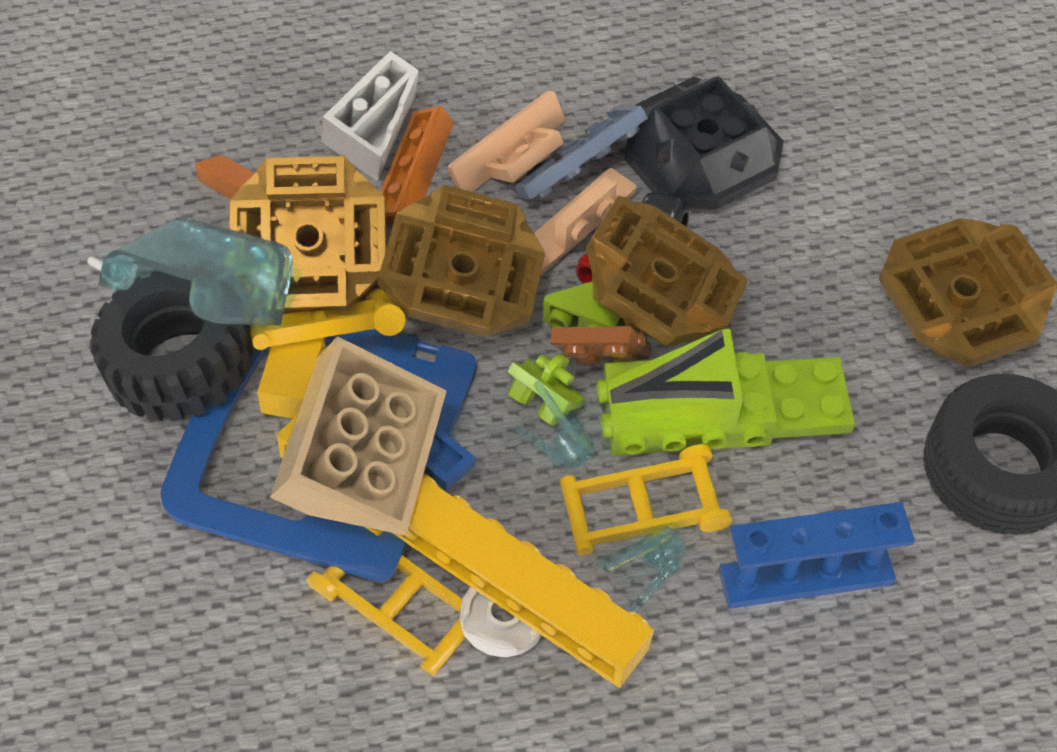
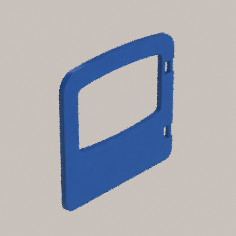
M262 306L255 310L248 320L252 316L262 317L286 312H268ZM376 329L325 337L326 346H329L338 336L446 390L437 426L451 436L476 373L477 362L471 353L445 345L438 346L420 341L419 338L401 333L385 336ZM254 347V355L251 359L252 365L247 376H241L243 382L234 393L230 391L226 395V401L218 407L213 404L206 408L207 413L197 417L193 413L161 488L160 494L164 511L172 520L188 527L321 566L337 567L345 573L372 581L382 582L390 579L397 571L399 560L407 546L406 542L391 532L383 531L377 536L362 526L307 515L302 520H290L201 493L200 489L207 467L228 419L249 379L270 348L258 350ZM419 350L437 355L435 362L415 358L416 351Z

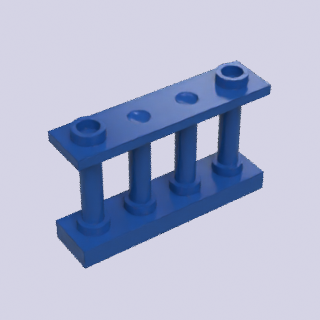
M903 502L730 526V533L738 562L720 564L719 567L727 607L732 609L893 585L896 577L887 548L913 545L915 542Z

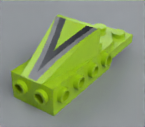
M721 329L653 360L605 363L603 379H597L596 381L598 403H604L605 413L601 414V432L603 438H609L611 456L679 452L698 444L708 445L710 449L769 446L773 438L853 433L855 427L840 357L765 361L764 353H735L730 329Z

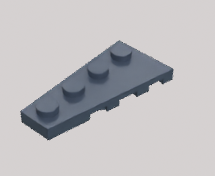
M615 106L607 112L608 119L600 123L594 122L584 130L588 137L568 142L559 149L558 154L561 158L557 161L554 158L544 161L528 173L525 178L515 183L513 188L518 196L522 199H534V201L546 197L553 191L551 185L560 179L566 181L582 171L580 165L590 158L594 161L605 156L611 151L609 145L619 138L626 140L635 135L640 130L638 125L648 119L642 107Z

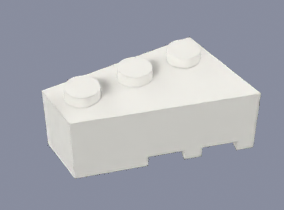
M390 51L323 116L321 142L340 156H345L354 166L378 181L414 100L419 70Z

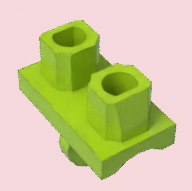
M562 353L557 354L552 359L542 354L536 362L532 359H527L521 365L513 362L507 372L514 377L508 395L524 405L530 404L536 393L543 397L545 400L537 414L549 425L561 423L570 410L581 408L586 397L569 386L574 380V376L566 371L569 358Z

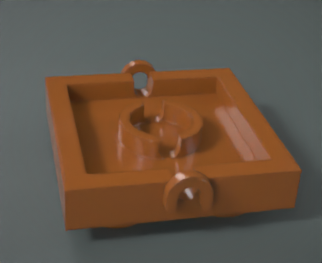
M630 326L551 328V344L564 352V356L576 359L575 363L579 365L595 366L599 365V360L614 359L613 363L616 361L630 362L637 361L638 359H650L651 343L646 340V333L640 331L638 334Z

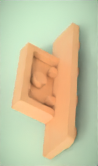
M548 90L450 163L448 171L456 188L473 192L490 178L514 183L525 178L527 171L536 164L548 160L553 155V151L564 144L559 131L554 130L565 121L564 113L555 92Z
M609 168L534 233L545 251L540 276L600 225L618 195L626 198L634 195L637 188L636 184L613 168Z

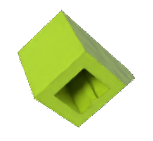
M593 282L547 294L543 300V322L548 323L551 328L625 326L624 320L593 300Z

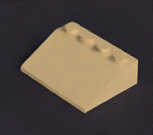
M337 336L317 357L270 498L310 516L404 535L408 531L446 390Z

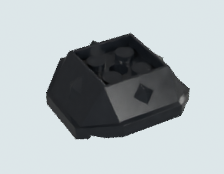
M719 76L703 80L697 77L689 78L635 105L642 107L648 119L638 125L640 128L639 132L628 138L624 160L651 192L678 197L682 200L685 207L719 209L777 179L784 140L760 116L755 109V105L749 104L741 94L733 92Z

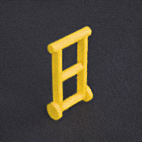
M374 288L365 295L364 300H358L348 310L292 311L262 317L252 316L248 320V325L254 347L258 350H264L270 346L376 329L385 336H393L404 328L406 319L402 309L395 304L382 288Z
M704 444L693 445L684 449L679 454L680 460L576 481L573 475L562 477L559 482L577 554L582 556L593 553L594 545L699 524L700 530L703 532L723 530L731 525L733 521L731 513L727 509H720L707 467V463L713 457L710 447ZM692 472L702 508L654 518L644 482ZM628 486L638 522L589 532L580 495Z
M367 528L377 536H379L383 532L381 530ZM401 555L397 569L406 574L407 577L379 610L339 581L345 575V572L337 567L330 566L322 575L312 572L306 580L309 586L330 602L336 596L340 597L362 615L422 657L424 661L420 664V667L432 676L438 672L466 638L458 619L432 650L393 621L394 617L421 586L459 613L462 606V598L403 555Z

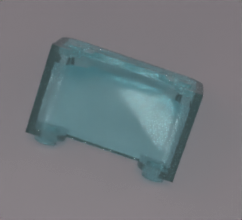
M177 217L108 253L101 267L98 285L111 290L124 291L130 288L135 278L139 276L141 279L151 276L152 271L157 270L192 281L189 302L194 314L201 319L216 324L281 326L293 268V258L287 246L281 243L200 220Z

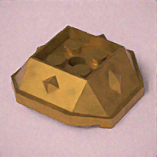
M345 156L265 158L256 169V173L231 198L230 277L268 312L348 310L377 284L386 251L385 197L369 180L356 170V167ZM306 234H316L319 236L317 243L313 246L304 247L299 244L301 238Z
M442 185L432 191L430 196L414 202L396 213L377 284L410 318L441 325L446 330L453 328L488 337L529 323L533 312L545 251L534 232L525 222L526 217L518 204Z
M619 195L612 203L586 246L592 271L593 300L621 317L626 326H630L634 330L644 331L666 347L699 340L721 329H725L748 282V279L740 271H735L730 260L718 247L657 207L642 202H630L629 198Z
M964 218L895 239L879 277L881 285L916 340L928 346L938 358L953 360L966 368L1035 345L1041 336L1057 289L1056 280L1018 226L1000 224L998 227L983 221Z

